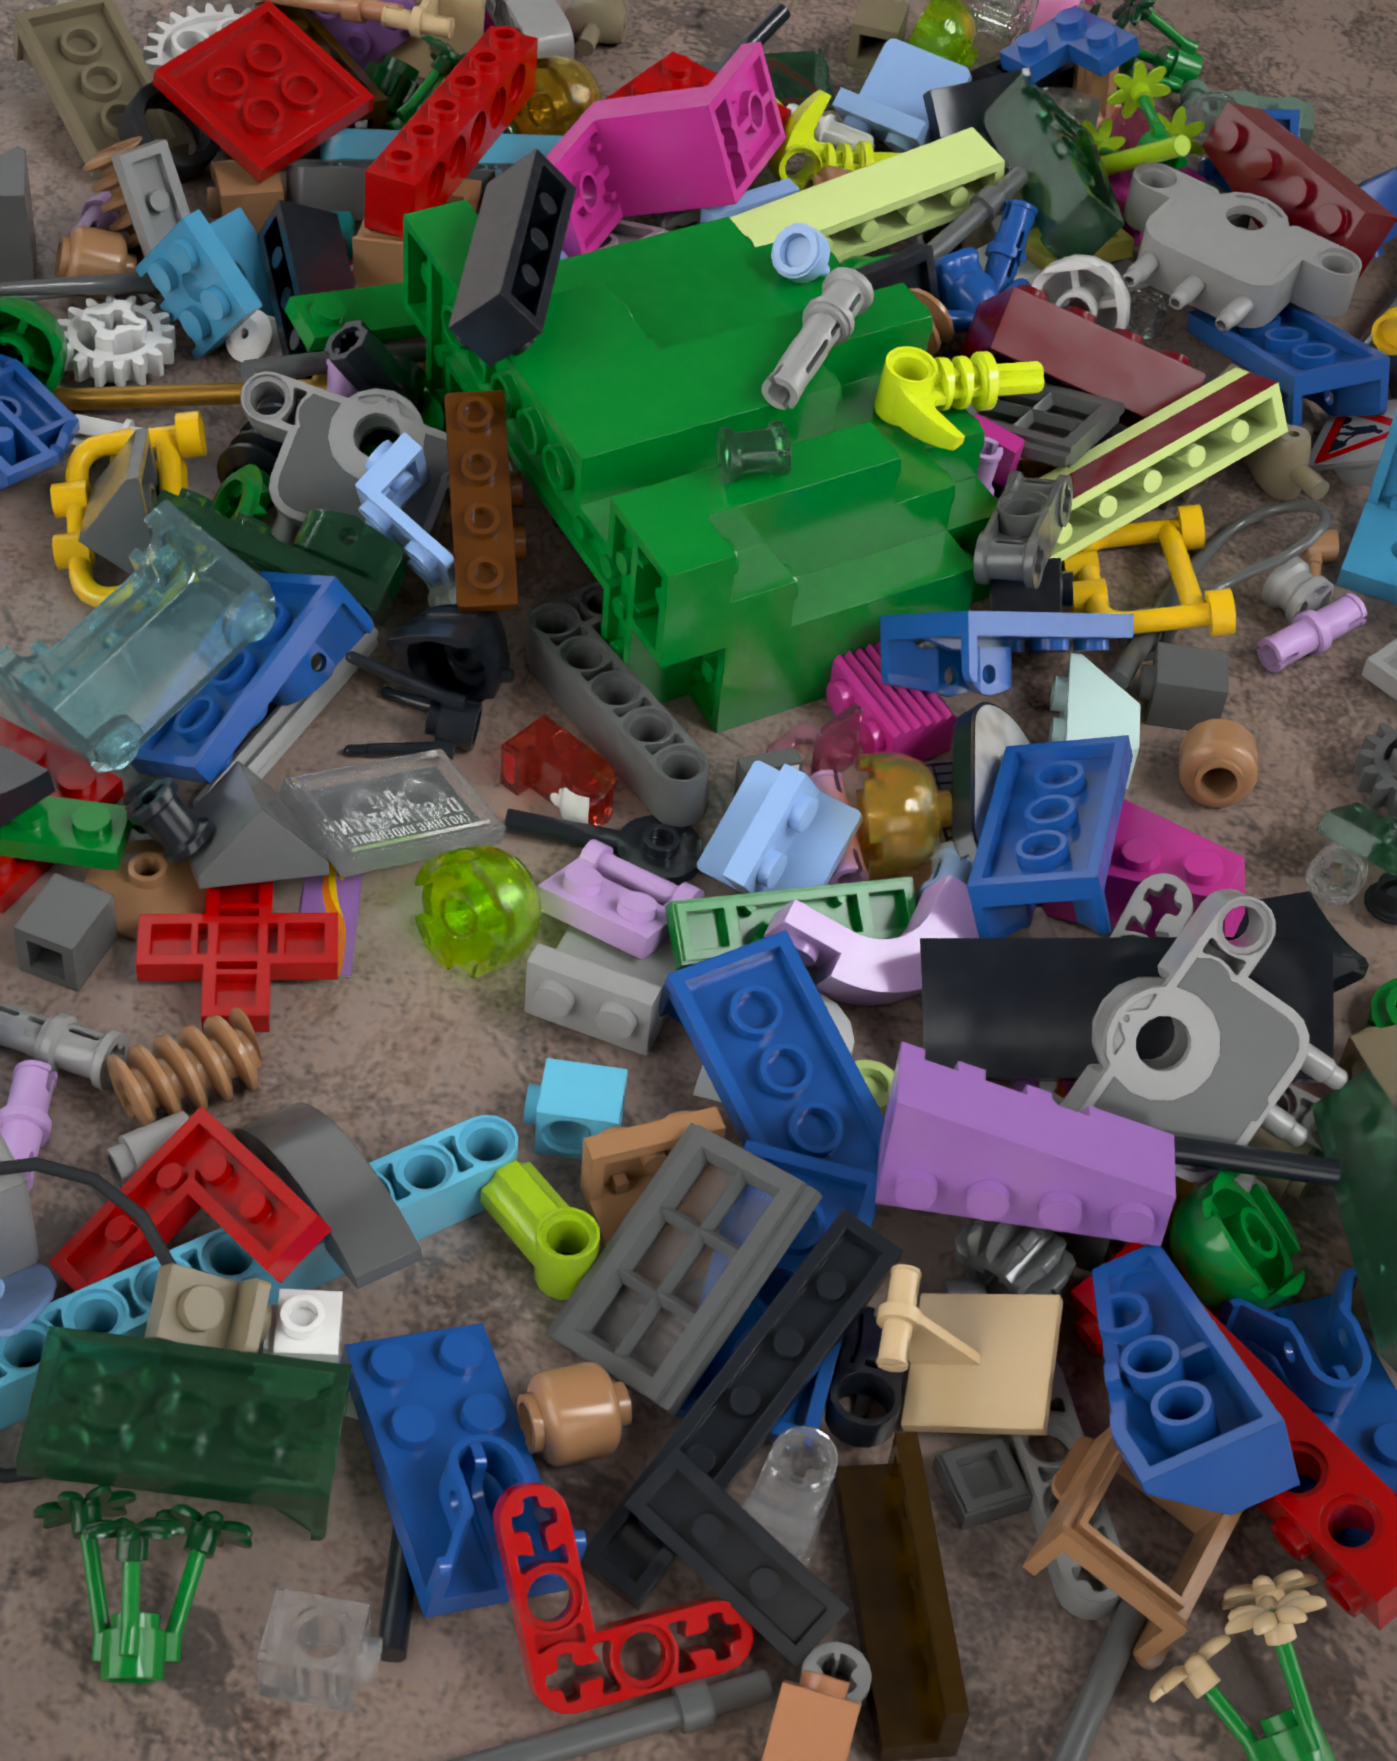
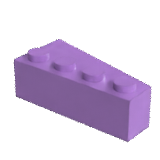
M901 1041L879 1144L875 1204L1161 1246L1176 1199L1173 1134L1092 1106H1087L1080 1112L1059 1106L1052 1099L1051 1092L1026 1084L1022 1092L986 1081V1070L961 1061H958L954 1069L925 1060V1049Z

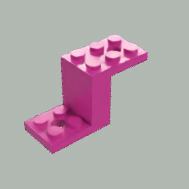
M761 41L742 44L708 86L598 100L592 103L545 156L576 187L562 248L568 257L596 251L623 217L737 204L786 139Z

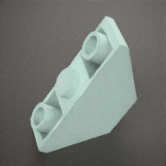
M1070 653L1065 677L1055 675L1052 684L1050 711L1060 712L1059 718H1052L1048 742L1129 735L1133 758L1126 786L1127 790L1140 745V703L1084 655Z

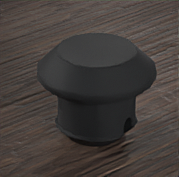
M1397 870L1383 873L1379 878V882L1370 885L1364 894V904L1367 910L1380 921L1397 925Z

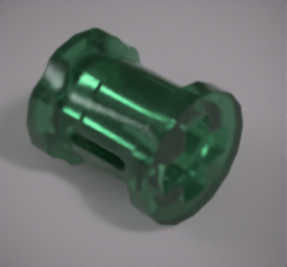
M781 420L770 421L767 427L763 429L734 432L731 427H724L717 430L715 437L716 461L720 476L725 484L737 483L740 476L773 472L776 477L789 475L792 457L791 443L787 428Z

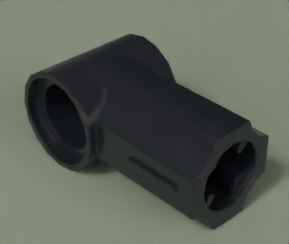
M362 320L346 322L340 330L330 335L324 351L330 357L332 364L358 392L374 388L395 391L410 400L415 408H417L427 384V375L417 363L407 358L393 356Z

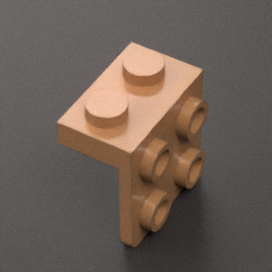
M717 1106L693 1112L677 1111L660 1120L627 1128L611 1127L597 1135L583 1138L580 1189L591 1216L600 1228V1240L603 1247L607 1245L690 1123L697 1126L700 1125L722 1138L725 1137L726 1127ZM709 1163L678 1208V1211L702 1224L728 1186L719 1167ZM668 1223L635 1273L659 1286L692 1236ZM722 1224L720 1225V1227H719L718 1230L716 1231V1232L719 1233V1234H720V1231H721ZM708 1245L705 1247L680 1285L708 1277L715 1249ZM626 1285L622 1290L628 1296L642 1295Z

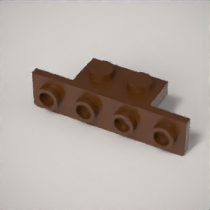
M504 390L448 393L445 395L444 400L457 609L460 612L518 610L516 560H527L525 524H513L512 507H523L521 471H509Z

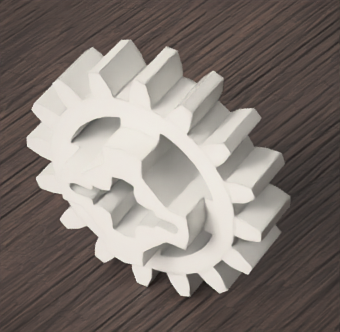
M107 295L106 303L98 304L95 300L88 298L85 299L86 309L81 310L70 307L67 309L68 319H58L57 321L65 333L68 347L65 371L74 370V377L77 382H82L91 377L94 378L95 387H103L106 383L115 384V386H125L128 380H134L139 385H146V374L150 373L161 377L164 375L163 364L174 363V350H176L175 326L170 325V315L167 312H156V303L152 301L143 306H138L136 296L132 295L126 300H118L114 295Z

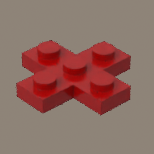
M274 881L207 888L206 913L139 914L136 950L137 981H202V1033L207 1017L220 1015L228 1022L229 1013L233 1007H240L245 1012L254 1032H270L271 980H338V912L273 913Z

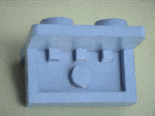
M755 761L698 860L697 868L703 874L742 894L827 885L860 827L863 815L859 810L821 792L807 774L785 763L779 771L762 761Z

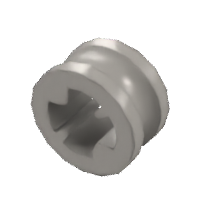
M827 1642L815 1647L804 1659L801 1677L804 1669L822 1674L823 1671L830 1670L832 1677H835L836 1671L842 1672L850 1678L846 1697L862 1702L860 1713L865 1707L872 1679L870 1664L864 1655L853 1646L841 1642Z

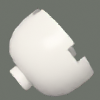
M1074 254L1056 260L1040 272L1032 283V287L1048 295L1047 302L1062 309L1071 306L1086 310L1096 317L1095 324L1111 331L1115 328L1126 329L1129 323L1131 297L1123 277L1112 264L1096 256Z

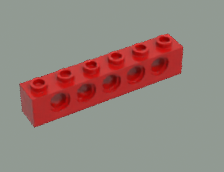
M490 26L365 171L364 228L403 238L404 214L444 205L463 179L468 176L535 93L538 38L521 34L517 29L509 26Z
M1131 1242L1107 1262L1144 1246L1141 1243ZM1091 1274L1071 1290L1077 1320L1073 1323V1327L1088 1349L1096 1356L1101 1357L1104 1355L1098 1325L1093 1274ZM1204 1306L1284 1419L1298 1475L1308 1476L1318 1482L1313 1489L1307 1492L1292 1493L1285 1491L1256 1505L1273 1522L1270 1526L1271 1531L1283 1549L1298 1562H1302L1308 1557L1327 1577L1323 1583L1334 1601L1352 1617L1362 1613L1380 1631L1397 1616V1494ZM1346 1528H1359L1371 1535V1539L1359 1547L1340 1545L1333 1537L1339 1531Z

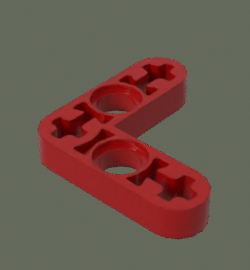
M519 1482L507 1488L498 1498L493 1511L494 1530L527 1683L533 1696L548 1709L560 1714L581 1713L671 1688L672 1686L699 1678H707L728 1672L740 1666L749 1655L753 1644V1626L731 1606L730 1602L717 1597L699 1598L594 1627L570 1513L564 1498L553 1488L536 1482ZM531 1496L536 1506L549 1508L550 1520L539 1524L538 1531L542 1549L550 1552L559 1547L561 1559L535 1560L520 1569L518 1563L519 1555H535L528 1532L521 1529H513L512 1517L523 1513V1499ZM545 1574L559 1575L569 1589V1600L566 1608L560 1615L552 1619L542 1620L536 1618L531 1613L527 1601L530 1586L537 1578ZM714 1614L718 1621L732 1625V1635L721 1639V1653L716 1655L712 1648L703 1644L681 1648V1652L686 1658L687 1664L678 1667L679 1647L668 1628L669 1624L677 1622V1634L684 1637L697 1635L708 1630V1616ZM636 1633H651L660 1645L661 1657L657 1667L644 1677L629 1676L621 1664L620 1652L623 1644L630 1636ZM603 1642V1663L613 1681L611 1686L603 1688L604 1677L596 1672L575 1678L572 1685L574 1693L566 1697L562 1690L556 1686L546 1685V1676L558 1670L557 1657L565 1654L570 1662L579 1666L598 1662L600 1659L593 1646Z

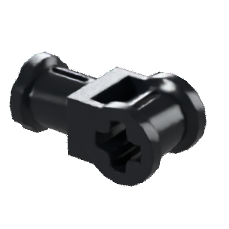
M159 778L156 780L140 779L132 784L123 796L124 806H127L124 808L127 811L126 817L133 824L132 828L141 834H149L164 850L163 857L169 864H178L190 857L207 841L214 830V825L207 817L198 818L177 796L176 791L178 787L171 778H164L162 780Z

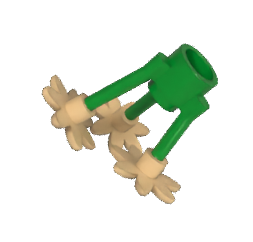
M1288 1569L1278 1574L1273 1580L1269 1576L1259 1575L1253 1580V1584L1233 1585L1226 1589L1223 1595L1222 1609L1235 1608L1228 1615L1229 1622L1225 1627L1226 1634H1236L1252 1628L1255 1635L1263 1634L1266 1644L1275 1647L1291 1699V1707L1259 1721L1265 1736L1258 1739L1217 1687L1216 1684L1221 1679L1207 1663L1208 1659L1230 1643L1231 1639L1227 1635L1220 1634L1210 1638L1201 1645L1198 1651L1189 1654L1184 1665L1176 1666L1169 1670L1151 1689L1150 1700L1155 1702L1183 1681L1196 1699L1201 1696L1204 1697L1243 1747L1248 1761H1337L1318 1717L1314 1715L1292 1642L1297 1638L1294 1624L1306 1622L1308 1620L1306 1613L1327 1606L1325 1599L1320 1596H1311L1309 1592L1302 1589L1319 1583L1318 1578L1311 1573H1302L1298 1569Z

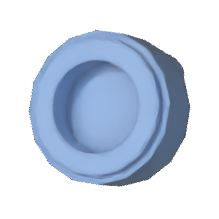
M795 223L785 227L777 235L772 245L771 258L773 266L779 274L795 283H808L819 276L826 277L830 273L828 265L830 247L823 233L805 223Z

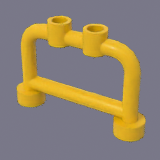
M200 410L176 413L175 425L148 428L153 451H157L164 579L162 580V586L149 587L144 583L118 586H102L97 584L93 578L92 568L95 565V551L78 541L91 489L89 484V468L99 458L117 455L135 430L102 433L87 438L77 445L68 457L65 482L51 484L50 494L56 519L67 518V533L56 534L52 537L55 564L58 570L69 569L72 590L83 603L96 609L105 610L152 606L180 591L213 579L209 563L187 565L181 458H200L207 455L206 433Z
M1200 504L1177 506L1175 518L1128 523L1061 562L1062 571H1073L1074 606H1071L1072 613L1133 614V635L1207 626L1210 637L1235 635L1236 611L1231 589L1207 590L1203 599L1187 550L1204 549L1205 526ZM1160 542L1180 606L1137 611H1117L1110 608L1106 580L1101 578L1097 551L1107 548Z

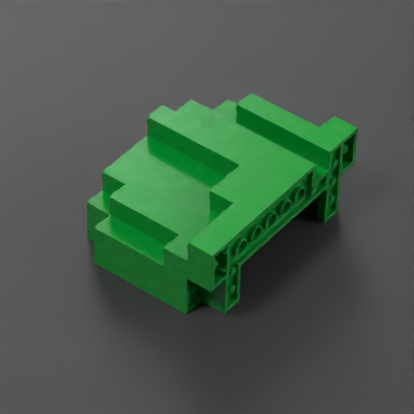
M465 199L403 215V308L426 339V388L441 405L444 414V397L448 393L504 390L508 455L603 587L601 637L660 703L689 695L717 734L826 698V687L830 683L833 660L839 654L845 656L848 651L854 653L859 647L865 649L869 644L875 646L881 641L880 616L969 611L971 603L989 598L990 582L989 584H978L975 581L974 555L978 536L981 531L985 530L999 498L993 496L976 476L981 449L985 443V431L977 418L971 416L966 409L957 410L951 406L947 411H939L965 436L963 444L954 451L925 443L913 437L901 427L885 422L877 415L874 409V401L887 354L891 350L903 346L915 347L927 352L929 336L933 331V316L928 307L920 302L904 283L873 290V302L864 314L855 317L854 331L848 340L831 348L828 356L805 387L794 408L790 409L789 405H787L786 410H781L770 405L763 397L761 391L762 384L776 368L785 351L801 331L803 311L811 299L822 295V285L826 277L819 276L808 283H795L777 272L772 263L771 252L773 243L754 247L752 240L748 236H744L729 217L559 260L543 333L538 335L531 346L518 356L510 354L489 367L473 351L463 347L455 334L448 328L478 214ZM830 252L828 262L830 271L842 267L836 256ZM445 418L444 432H446V418ZM915 641L918 648H941L928 641Z

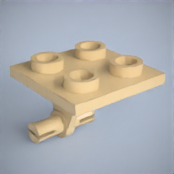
M414 0L418 6H414L412 10L385 4L381 15V25L383 27L407 30L411 36L385 54V56H393L411 65L419 71L418 77L426 78L433 70L430 65L434 60L430 56L432 52L429 49L430 46L421 37L423 35H430L442 40L444 43H448L459 55L468 53L484 34L486 0Z
M908 1264L892 1266L887 1302L882 1303L878 1307L876 1319L877 1325L882 1328L876 1364L885 1371L904 1372L908 1369V1361L910 1362L901 1420L903 1430L905 1432L1047 1436L1063 1307L1061 1296L1044 1294L921 1293L919 1308H917L920 1279L922 1278L921 1270Z

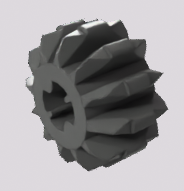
M969 1218L962 1225L963 1230L954 1239L956 1249L953 1255L956 1263L965 1269L963 1272L964 1277L973 1276L982 1280L986 1286L987 1294L1060 1295L1062 1298L1067 1293L1065 1288L1074 1279L1072 1271L1077 1265L1074 1257L1065 1249L1067 1245L1065 1239L1056 1235L1052 1230Z

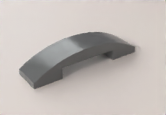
M297 1102L235 1128L237 1139L272 1172L276 1171L285 1184L332 1228L324 1237L325 1249L357 1289L423 1260L421 1248L382 1181L352 1141L320 1110L309 1104Z

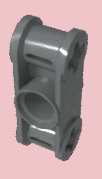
M1011 471L1009 473L1005 489L997 501L985 530L981 531L977 539L974 555L976 583L989 584L991 579L1021 581L1025 583L1026 588L1038 589L1043 577L1044 568L1051 557L1053 548L1063 527H1066L1070 518L1073 500V484L1070 475L1060 474L1056 480L1025 478L1021 471Z

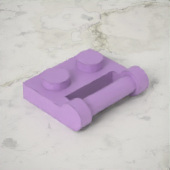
M592 839L585 845L579 858L537 886L533 907L643 960L670 939L665 906L671 901L704 898L705 894L702 889L687 882L678 886L613 855L612 847Z

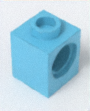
M546 1058L542 1084L529 1083L524 1108L523 1124L535 1126L534 1153L582 1160L583 1138L597 1135L611 1127H621L628 1069Z

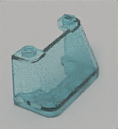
M167 499L143 519L146 526L152 530L153 535L145 554L136 548L128 556L135 572L51 650L39 639L29 646L33 654L30 656H19L7 645L0 650V696L8 709L28 727L98 773L121 770L129 765L138 754L142 744L249 643L262 639L275 622L274 610L276 603L269 582Z

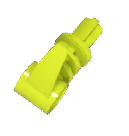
M818 90L801 103L784 126L786 139L768 161V166L772 174L779 181L790 178L802 191L807 178L811 174L816 175L825 166H835L856 171L901 153L874 152L870 141H859L853 151L848 143H840L837 150H834L831 142H817L814 138V130L831 98L830 94ZM796 153H804L805 163L803 168L796 174L787 175L785 166L788 159Z
M909 346L898 347L891 350L886 356L874 401V409L882 420L901 427L913 437L933 446L954 451L963 444L965 436L939 411H947L951 406L957 410L967 409L970 404L978 411H987L995 407L998 396L1039 393L1043 390L1045 384L1043 377L1044 369L1038 361L996 364L993 355L988 351L975 352L970 359L966 356H955L950 361L946 357L934 359L929 353L919 348Z

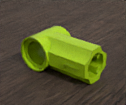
M515 1159L495 1171L492 1179L481 1189L480 1202L533 1264L534 1278L539 1289L549 1297L558 1300H568L599 1256L600 1228L595 1219L586 1211L569 1207L531 1162L519 1163ZM559 1253H572L574 1255H562Z

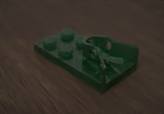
M181 488L177 496L166 490H161L152 512L166 532L259 573L267 571L335 576L370 615L373 623L384 626L407 573V566L401 560L403 549L396 541L394 542L357 516L329 510L309 509L291 546L277 540L275 536L269 533L271 527L254 517L238 512L235 519L232 520L221 515L219 511L213 509L214 501L197 492ZM347 536L357 537L353 544L346 545L342 543Z
M49 1326L16 1456L17 1475L93 1485L105 1484L109 1487L273 1507L310 1531V1541H320L325 1538L327 1532L334 1475L344 1415L348 1405L352 1365Z

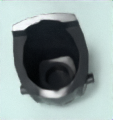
M457 604L433 606L412 618L404 627L396 628L387 639V646H392L400 671L443 690L466 695V700L481 703L485 699H494L502 683H512L514 680V671L512 668H509L510 655L507 651V637L496 611L460 612L457 609Z

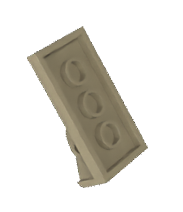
M75 0L14 15L13 49L17 61L23 60L37 71L82 160L86 164L97 152L120 142L118 136L120 116L139 89L153 81V74L113 0ZM148 109L144 114L147 129L154 140L166 139L170 152L188 155L189 141L175 115L162 109ZM89 172L93 180L103 177L101 172Z

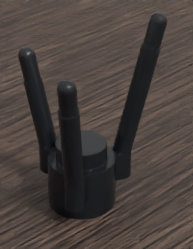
M349 651L346 654V660L349 663L422 695L418 696L391 687H383L381 690L383 698L427 712L425 734L435 736L434 742L350 744L344 748L346 756L433 755L453 760L456 748L468 751L473 750L482 717V703L466 700V695L443 690L357 652Z

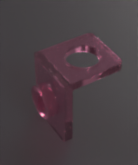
M854 703L819 730L807 722H801L766 748V753L789 749L798 744L813 745L812 764L803 763V773L807 774L808 777L813 773L828 769L833 770L834 775L837 772L842 773L855 763V759L860 751L858 739L863 708Z

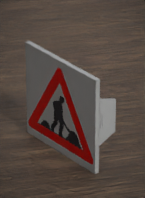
M1397 399L1388 400L1386 413L1380 415L1342 417L1329 415L1311 450L1309 466L1314 471L1334 470L1346 487L1372 485L1397 410Z

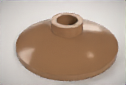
M153 839L137 840L127 843L119 871L91 868L85 882L94 884L104 892L113 895L118 937L137 941L139 914L206 913L207 888L199 889L187 859L178 864L171 865L163 857L164 850Z

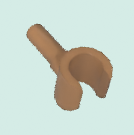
M1327 529L1310 548L1300 553L1301 559L1309 564L1310 573L1313 576L1321 575L1322 562L1334 563L1337 560L1339 554V535L1337 530Z

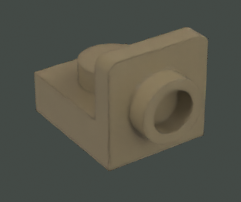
M174 1263L159 1266L144 1340L223 1361L255 1355L259 1345L265 1340L271 1326L272 1308L268 1303L271 1282L258 1278L238 1282Z

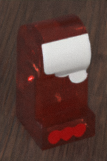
M545 714L501 745L500 784L515 795L519 796L528 788H531L556 807L558 806L562 818L566 820L603 826L612 818L616 784L614 767Z

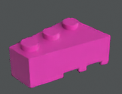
M1126 799L1123 800L1104 889L1112 931L1117 925L1135 889L1142 880L1153 874L1167 873L1177 876L1184 881L1192 893L1193 914L1202 901L1215 891L1235 889L1245 893V857ZM1166 889L1161 897H1155L1150 894L1145 901L1151 905L1152 916L1145 930L1136 922H1132L1128 931L1142 933L1148 937H1157L1155 930L1161 918L1166 913L1177 916L1181 911L1174 903L1175 892ZM1072 901L1042 903L1043 915L1077 922ZM1244 906L1232 909L1225 916L1222 928L1225 937L1235 936L1245 914Z

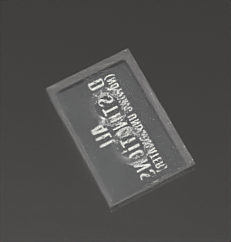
M442 749L283 778L279 797L342 878L501 844L506 830L503 822Z

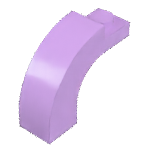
M949 874L924 890L907 928L897 938L874 939L859 935L796 899L773 915L764 934V937H769L787 930L804 965H816L819 967L813 980L818 992L829 999L841 1003L862 1006L888 1005L904 1001L922 993L920 938H979L967 884Z

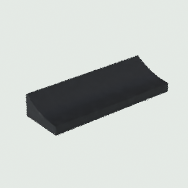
M1177 937L920 938L923 1049H925V1060L954 1069L958 1061L986 1070V1081H1077L1088 1065L1099 1064L1092 1045V1021L1101 1001L1119 984L1137 977H1160L1158 964ZM1225 937L1226 940H1234V939H1236V938H1239V937ZM1274 937L1271 945L1248 978L1293 1008L1305 1022L1309 1033V1043L1334 1059L1333 937ZM1158 1016L1149 1020L1141 1027L1136 1038V1050L1140 1059H1154L1163 1055L1170 1048L1174 1039V1025L1170 1016ZM1299 1070L1291 1083L1318 1082Z

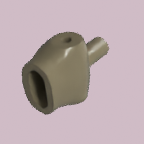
M627 0L571 1L566 8L565 16L570 23L573 38L578 39L575 45L578 54L584 57L590 56L597 43H624L628 26Z
M1287 424L1288 432L1242 458L1256 483L1264 492L1275 499L1293 500L1303 490L1312 499L1319 500L1329 490V483L1309 466L1311 459V436L1309 431L1303 427Z

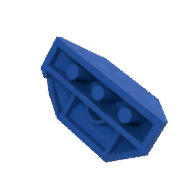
M0 354L1 491L59 464L80 429L79 419L19 360Z

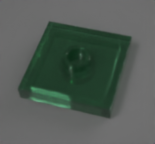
M1358 802L1326 811L1317 828L1320 831V835L1397 877L1396 818L1384 817Z

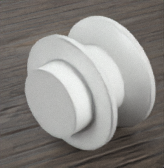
M257 310L226 339L228 352L239 362L283 355L275 318L266 315L260 310Z

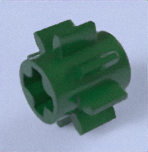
M386 55L382 64H375L369 61L365 69L368 77L388 98L387 114L393 117L397 115L396 110L406 103L419 87V84L415 82L419 71L393 56Z

